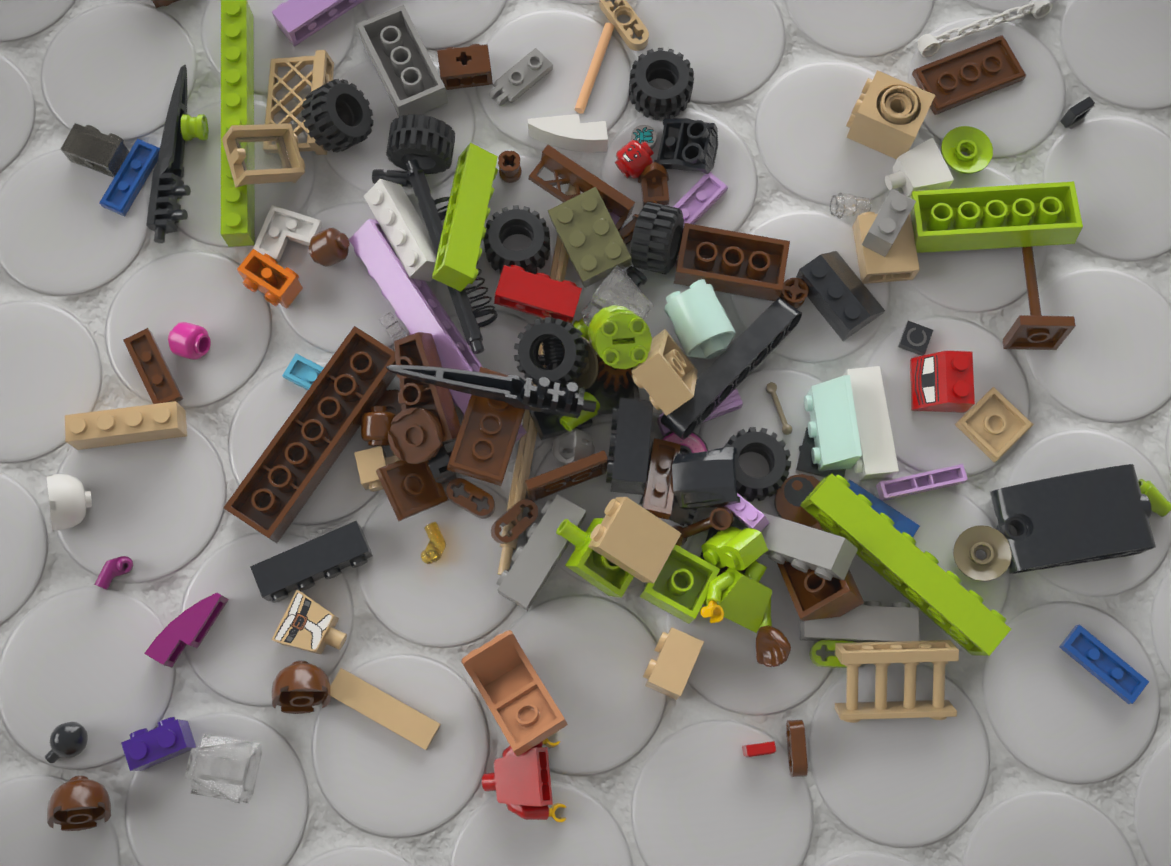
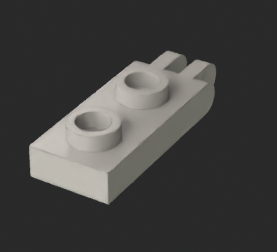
M535 48L494 82L493 86L495 88L491 90L489 96L492 99L497 98L496 103L499 106H502L507 101L513 103L551 72L553 64Z

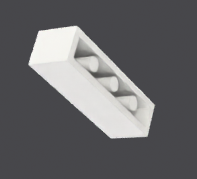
M379 179L364 195V198L409 278L430 282L437 256L429 233L400 184Z
M880 366L847 369L844 375H850L862 451L861 458L853 466L854 471L859 473L860 481L892 478L899 469Z

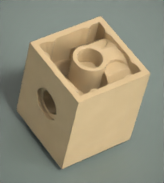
M877 70L873 80L867 79L861 95L852 110L846 127L850 128L846 138L897 159L900 155L909 151L935 95Z

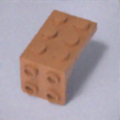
M511 630L495 636L494 639L478 649L472 650L461 660L517 757L568 725Z

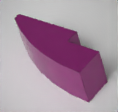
M215 593L186 609L164 628L144 654L160 664L172 668L187 644L195 648L199 647L229 599L219 593Z

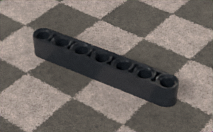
M781 298L775 300L696 380L694 397L667 416L664 414L661 418V424L682 440L689 437L797 326L802 317V312Z

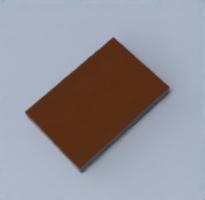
M605 450L525 480L529 500L537 501L606 474L608 458Z

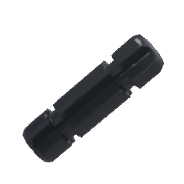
M374 169L372 172V182L374 184L379 179L400 184L402 187L411 185L408 171L387 170V172H384V169Z

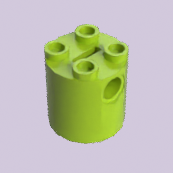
M616 305L605 307L594 315L589 324L588 337L590 345L607 365L619 369H628L643 363L648 358L652 343L650 328L641 317L628 308Z

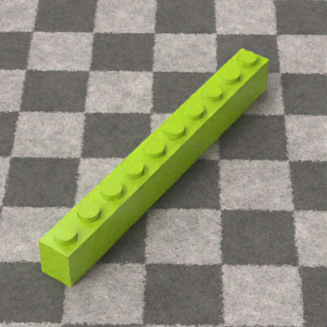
M221 0V236L228 247L255 245V184H247L235 188L222 142L223 136L231 126L254 125V16L247 0ZM254 142L239 143L240 148H244L246 152V158L244 159L246 170H255Z

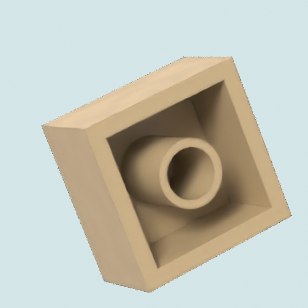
M671 627L668 633L662 632L654 650L659 653L656 660L651 658L643 675L644 678L648 679L645 686L675 700L680 698L704 641Z

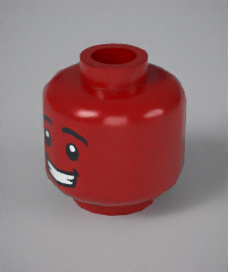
M631 140L617 151V161H615V164L627 179L629 177L637 179L645 167L653 163L650 156L654 152L645 141L640 144L636 140Z

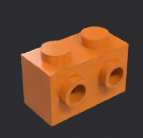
M252 249L237 268V271L244 280L242 284L254 293L259 290L265 294L264 298L274 306L280 304L287 309L303 289L298 280L299 275L288 267L284 269L270 255L266 253L262 255L255 249Z

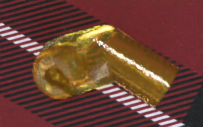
M432 522L424 527L430 540L426 549L421 553V559L426 564L437 562L446 547L445 539L437 522Z

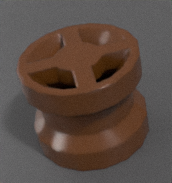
M800 278L787 279L783 284L780 298L798 309L803 305L808 295V286Z

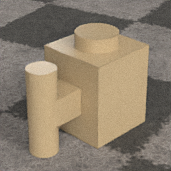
M382 446L354 452L360 481L364 489H370L372 492L383 490L376 470L401 459L397 458L394 452L393 456L386 458V453Z

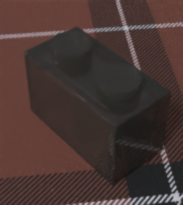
M76 123L61 147V151L69 161L113 178L129 153L124 140L112 133L106 135L91 125L84 127Z

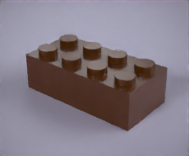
M684 223L674 284L690 287L694 282L704 279L706 284L713 286L714 291L775 301L780 298L783 291L790 241Z

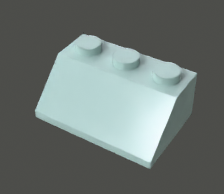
M844 375L811 386L807 395L804 396L805 411L810 412L811 419L808 422V434L810 438L814 437L815 448H812L811 451L813 464H818L819 471L851 469L862 456L850 375Z

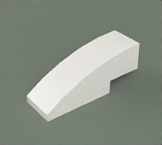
M579 114L528 119L529 136L543 143L572 151L607 152L608 150L606 121L580 123Z

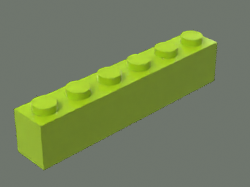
M471 142L458 157L432 279L460 292L468 284H472L478 275L476 264L482 254L480 244L486 233V227H484L485 220L490 213L488 203L494 193L492 183L498 173V168H496L498 156Z

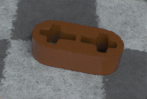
M457 478L448 483L446 493L449 500L455 505L481 519L488 518L494 513L495 501L486 491L462 478ZM463 485L464 492L470 496L466 498L463 495H459L456 498L454 497L453 488H460ZM475 498L480 502L487 499L489 509L483 508L481 512L477 511L478 505L473 502V499Z
M522 499L515 503L492 525V538L500 544H507L515 540L538 517L537 505L529 499ZM519 507L529 508L530 511L527 513L529 518L526 516L519 521L516 519L521 513ZM511 522L514 526L508 530L510 536L505 535L502 537L499 534L502 530L500 525L504 527Z
M787 720L786 737L791 777H806L808 763L803 720Z

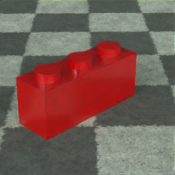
M504 265L495 292L494 304L541 318L552 317L561 319L572 324L582 288L577 287L571 281L564 280L560 282L553 280L544 273L533 274L526 272L520 266L511 265L509 267Z

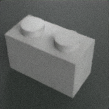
M892 189L861 245L885 257L916 201Z

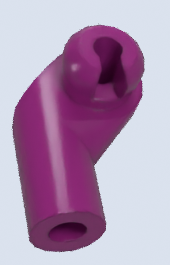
M120 556L106 561L94 585L108 590L114 577L127 574L132 570L133 561L131 558Z

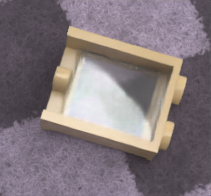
M291 124L234 125L229 128L222 138L235 188L247 184L296 183L305 173V162L300 156L298 138L293 132Z

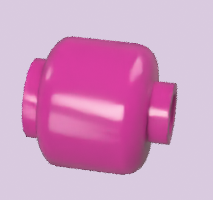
M181 322L174 326L168 335L169 347L172 353L191 360L200 359L209 351L211 346L207 330L199 325Z

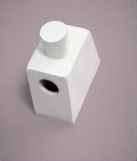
M933 138L900 155L893 166L894 173L885 176V183L890 191L901 187L905 196L909 198L912 191L949 189L954 181Z

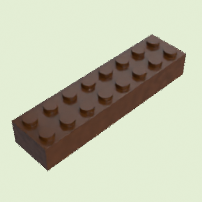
M354 326L223 508L270 540L278 543L361 426L362 414L370 412V407L375 406L397 375L389 372L386 368L389 365H396L395 351Z

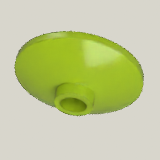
M959 126L950 130L943 138L941 154L946 164L953 170L964 174H973L982 171L989 164L993 156V147L988 136L981 130L971 126Z

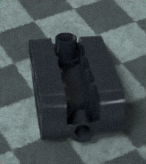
M1133 464L1061 475L1004 487L990 492L995 515L998 520L996 529L1006 537L1012 552L1011 562L1008 567L1010 574L1127 557L1156 548L1149 522L1152 512L1149 498L1141 493ZM1009 524L1016 528V536L1009 532Z

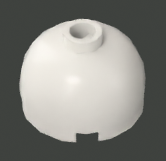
M64 474L47 476L52 531L65 530L81 523L85 518L86 508L92 507L91 491H85L82 482L76 477Z

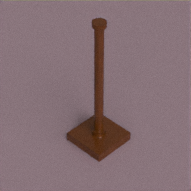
M1033 246L1021 247L1030 315H1019L1003 338V349L1057 350L1075 328L1074 316H1042Z

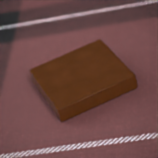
M399 460L376 470L398 522L449 500L442 484L435 482L428 464L429 461L413 464Z

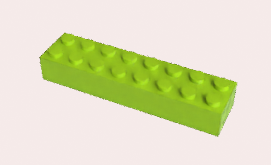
M830 474L821 480L800 506L832 534L844 537L858 549L856 552L858 557L913 605L919 608L921 612L972 656H990L1011 631V628L1005 624L1006 618L996 610L992 609L990 611L982 604L984 600L980 595L972 590L967 591L961 586V580L958 576L948 570L945 572L937 565L939 561L935 556L927 551L923 553L916 547L917 542L906 532L901 534L894 528L893 525L895 523L884 513L878 514L871 508V501L864 495H856L849 489V482L842 476Z

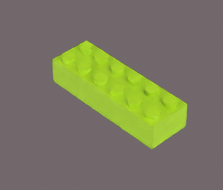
M1074 181L912 191L910 197L916 201L910 215L917 253L1075 244L1083 228Z

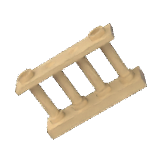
M951 640L835 643V655L841 664L847 666L846 703H835V710L840 720L856 723L861 719L930 717L935 720H944L947 717H957V710L949 700H944L945 665L949 661H959V649ZM920 662L933 663L932 700L916 701V667ZM891 663H902L905 665L904 701L887 702V670ZM862 664L876 665L875 702H858L859 667Z

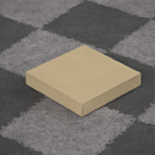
M994 387L955 424L994 463L1034 425Z

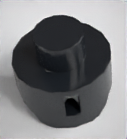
M442 444L438 454L428 463L435 482L442 484L457 479L455 472L447 470L452 451L447 452L444 444Z

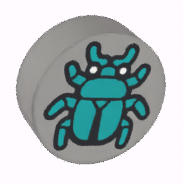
M639 125L632 131L631 140H636L640 144L645 141L653 149L656 145L657 134L651 126Z

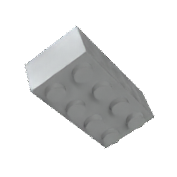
M404 5L357 24L361 41L398 116L408 114L421 115L448 103L446 88Z

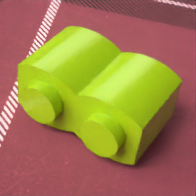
M733 526L720 530L701 545L705 561L718 568L727 566L738 571L746 569L768 551L760 531L753 528L740 530Z

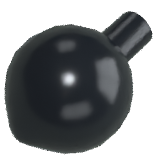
M67 722L57 726L51 733V750L45 755V759L49 763H55L60 757L70 758L80 754L85 749L88 741L85 728L77 722Z

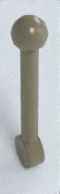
M770 382L766 386V391L773 398L783 425L782 432L785 435H789L792 433V427L787 423L776 394L777 385Z

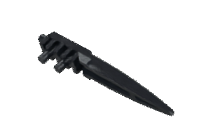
M186 64L180 67L164 125L158 164L153 170L146 226L150 230L155 231L154 242L164 243L166 234L178 231V226L174 223H179L180 220L188 218L187 211L181 209V205L177 203V199H182V196H189L191 193L190 187L184 185V181L181 180L184 176L183 158L185 140L181 132L182 115H187L188 99Z
M386 366L389 372L462 393L504 401L515 408L577 419L581 414V410L595 412L596 402L584 400L585 389L579 388L578 390V385L574 382L568 383L566 390L561 391L559 390L560 383L555 382L553 389H550V381L546 377L540 378L538 385L533 386L531 385L532 378H526L525 382L520 376L508 374V377L441 367Z

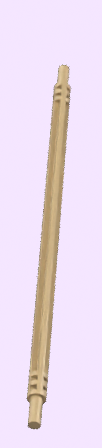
M569 184L568 191L565 194H576L575 187ZM557 234L550 277L553 280L562 282L565 280L569 256ZM542 345L539 347L538 355L543 354ZM526 409L522 426L527 433L519 439L507 510L526 497L525 480L529 479L537 430L530 415V410ZM519 507L521 513L516 517L518 521L522 519L523 508ZM511 522L503 527L502 537L505 535L510 536L508 530L514 526ZM518 537L510 543L500 544L502 552L498 575H501L504 570H510L513 550H516Z

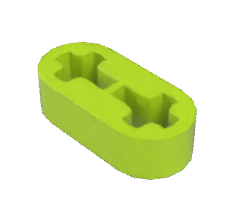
M821 640L812 645L809 656L811 661L819 667L847 668V666L840 663L836 655L826 657L824 662L821 656L816 655V651L825 646V651L835 652V643L858 642Z

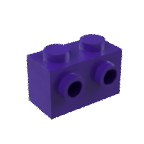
M170 717L158 722V727L148 731L147 728L129 734L130 739L121 742L129 770L143 771L196 749L197 747L188 721L176 720L175 717Z

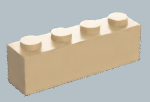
M176 401L65 415V442L77 450L187 436L186 410Z

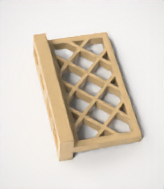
M316 50L315 56L271 59L265 124H276L273 121L274 116L282 109L287 116L278 124H288L294 120L299 125L293 130L296 136L303 130L307 134L309 133L304 123L295 118L304 109L302 104L306 100V98L303 100L297 94L306 85L311 87L312 92L333 80L334 62L326 50ZM313 64V70L306 77L299 72L306 65ZM289 66L291 70L282 78L277 76L278 67ZM297 74L302 80L291 89L286 83ZM284 86L289 93L278 101L275 98L276 93ZM295 97L300 103L289 112L284 106ZM309 134L307 135V143H298L299 152L315 151L317 155H327V150H324L323 145L318 146L315 143L314 137L311 138ZM263 142V152L265 154L278 153L276 145H271V142Z

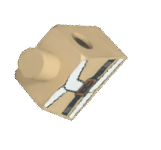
M296 590L271 640L285 646L321 655L326 645L340 650L347 639V634L335 629L339 620L337 616L301 591Z

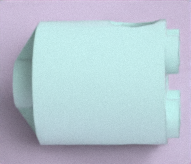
M704 279L698 280L690 286V289L682 293L676 291L666 297L667 304L664 311L671 319L674 331L687 357L712 359L725 352L736 332L723 306L717 299L711 284H706Z

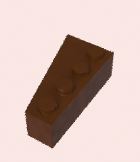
M417 332L394 341L396 365L442 368L431 333ZM397 374L400 382L398 401L401 404V410L422 408L430 411L441 423L444 433L443 444L456 441L461 425L450 390Z

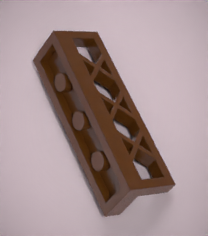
M547 145L542 151L541 161L528 178V180L563 203L580 195V191L584 193L596 187L608 212H613L620 217L615 225L618 231L632 214L635 205L633 200L550 145ZM545 167L554 173L555 180L545 181L538 175ZM571 184L575 187L576 194H564L561 192L560 185Z

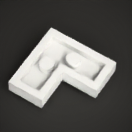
M272 205L253 249L262 255L265 253L270 255L279 263L288 240L309 246L311 238L320 232L323 224L321 220Z

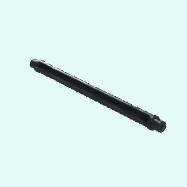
M413 159L406 164L409 170L408 176L415 196L418 199V205L437 256L443 225L434 199L430 194L431 191L424 171L420 168L418 160ZM447 286L467 344L470 345L473 354L482 353L485 350L482 343L483 337L475 315H473L466 289L464 288L460 292Z

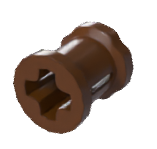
M504 151L498 156L499 176L507 183L518 181L522 174L521 159L515 151Z

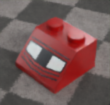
M941 351L910 359L912 411L966 413L975 404L972 351Z

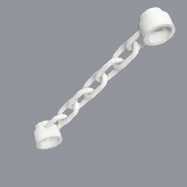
M1031 0L1029 4L1022 7H1015L993 17L977 20L962 28L958 27L948 30L938 36L925 34L919 38L917 48L921 55L927 58L934 55L940 49V45L946 42L950 43L960 40L967 35L983 32L1001 23L1020 19L1030 13L1036 19L1042 18L1051 11L1053 5L1050 0ZM1017 11V16L1009 18L1010 13ZM988 21V26L980 28V23ZM957 32V37L950 39V34Z

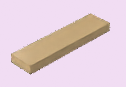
M340 668L330 686L331 697L425 750L428 749L441 726L435 720Z

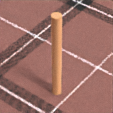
M607 22L604 25L574 109L577 113L582 114L585 111L614 30L612 23Z

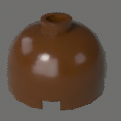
M307 661L293 662L281 670L273 681L272 707L276 708V705L281 706V712L310 713L314 712L312 706L322 703V708H324L331 702L329 678L321 668L309 664Z
M75 776L59 786L53 792L48 802L47 823L51 828L54 827V823L60 824L62 831L91 829L97 827L95 821L104 818L105 823L111 817V802L107 790L102 784L90 780L86 776Z

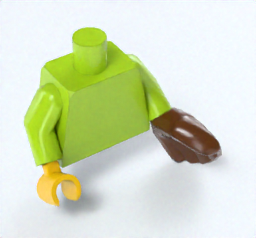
M755 560L748 566L745 573L728 568L726 572L709 582L707 597L703 603L706 606L700 612L702 617H711L710 623L721 622L725 617L757 633L755 646L757 662L764 664L766 667L780 666V664L787 661L791 645L779 629L772 627V589L760 582L767 567Z

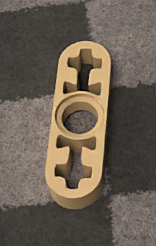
M599 0L600 9L610 23L614 25V28L626 45L634 51L645 49L648 45L649 32L626 0H615L613 5L611 1ZM624 14L629 16L631 20L628 23H620L617 17ZM633 32L637 37L642 36V40L633 39Z

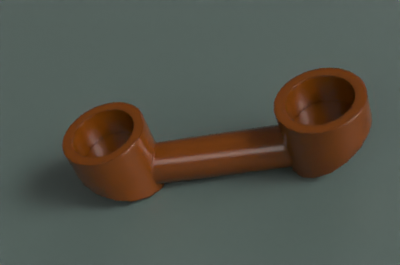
M720 506L714 509L710 517L686 527L671 526L681 533L676 545L681 547L685 544L688 537L713 527L717 530H725L732 526L734 516L729 508Z

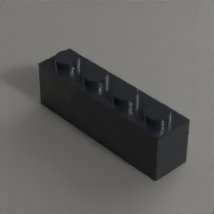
M354 521L252 565L250 568L262 598L267 601L272 600L275 603L289 597L288 593L296 589L304 591L315 585L314 581L321 578L332 579L337 577L344 568L362 566L368 562L367 558L373 555L361 526L357 521Z

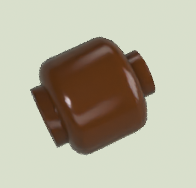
M328 228L311 238L308 250L314 262L327 267L346 259L350 242L344 233L335 228Z
M386 406L370 407V412L364 413L361 416V438L368 442V446H389L388 431H390L391 422L396 415L392 412H387Z

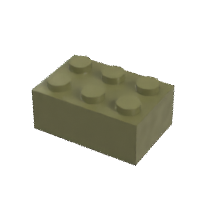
M596 187L547 210L550 220L584 288L632 265V257Z

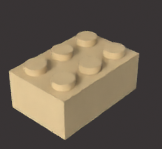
M664 329L652 338L651 350L646 361L633 367L632 378L640 389L645 388L649 393L652 405L658 411L662 410L667 416L694 397L698 370L666 329Z

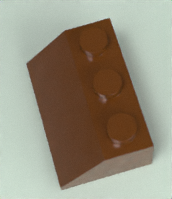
M819 522L811 526L812 528L831 533ZM785 561L783 565L777 563L799 618L802 621L841 617L865 603L850 570H848L844 581L834 577L830 581L816 575L814 570L808 569L807 572H802L792 567L790 562Z

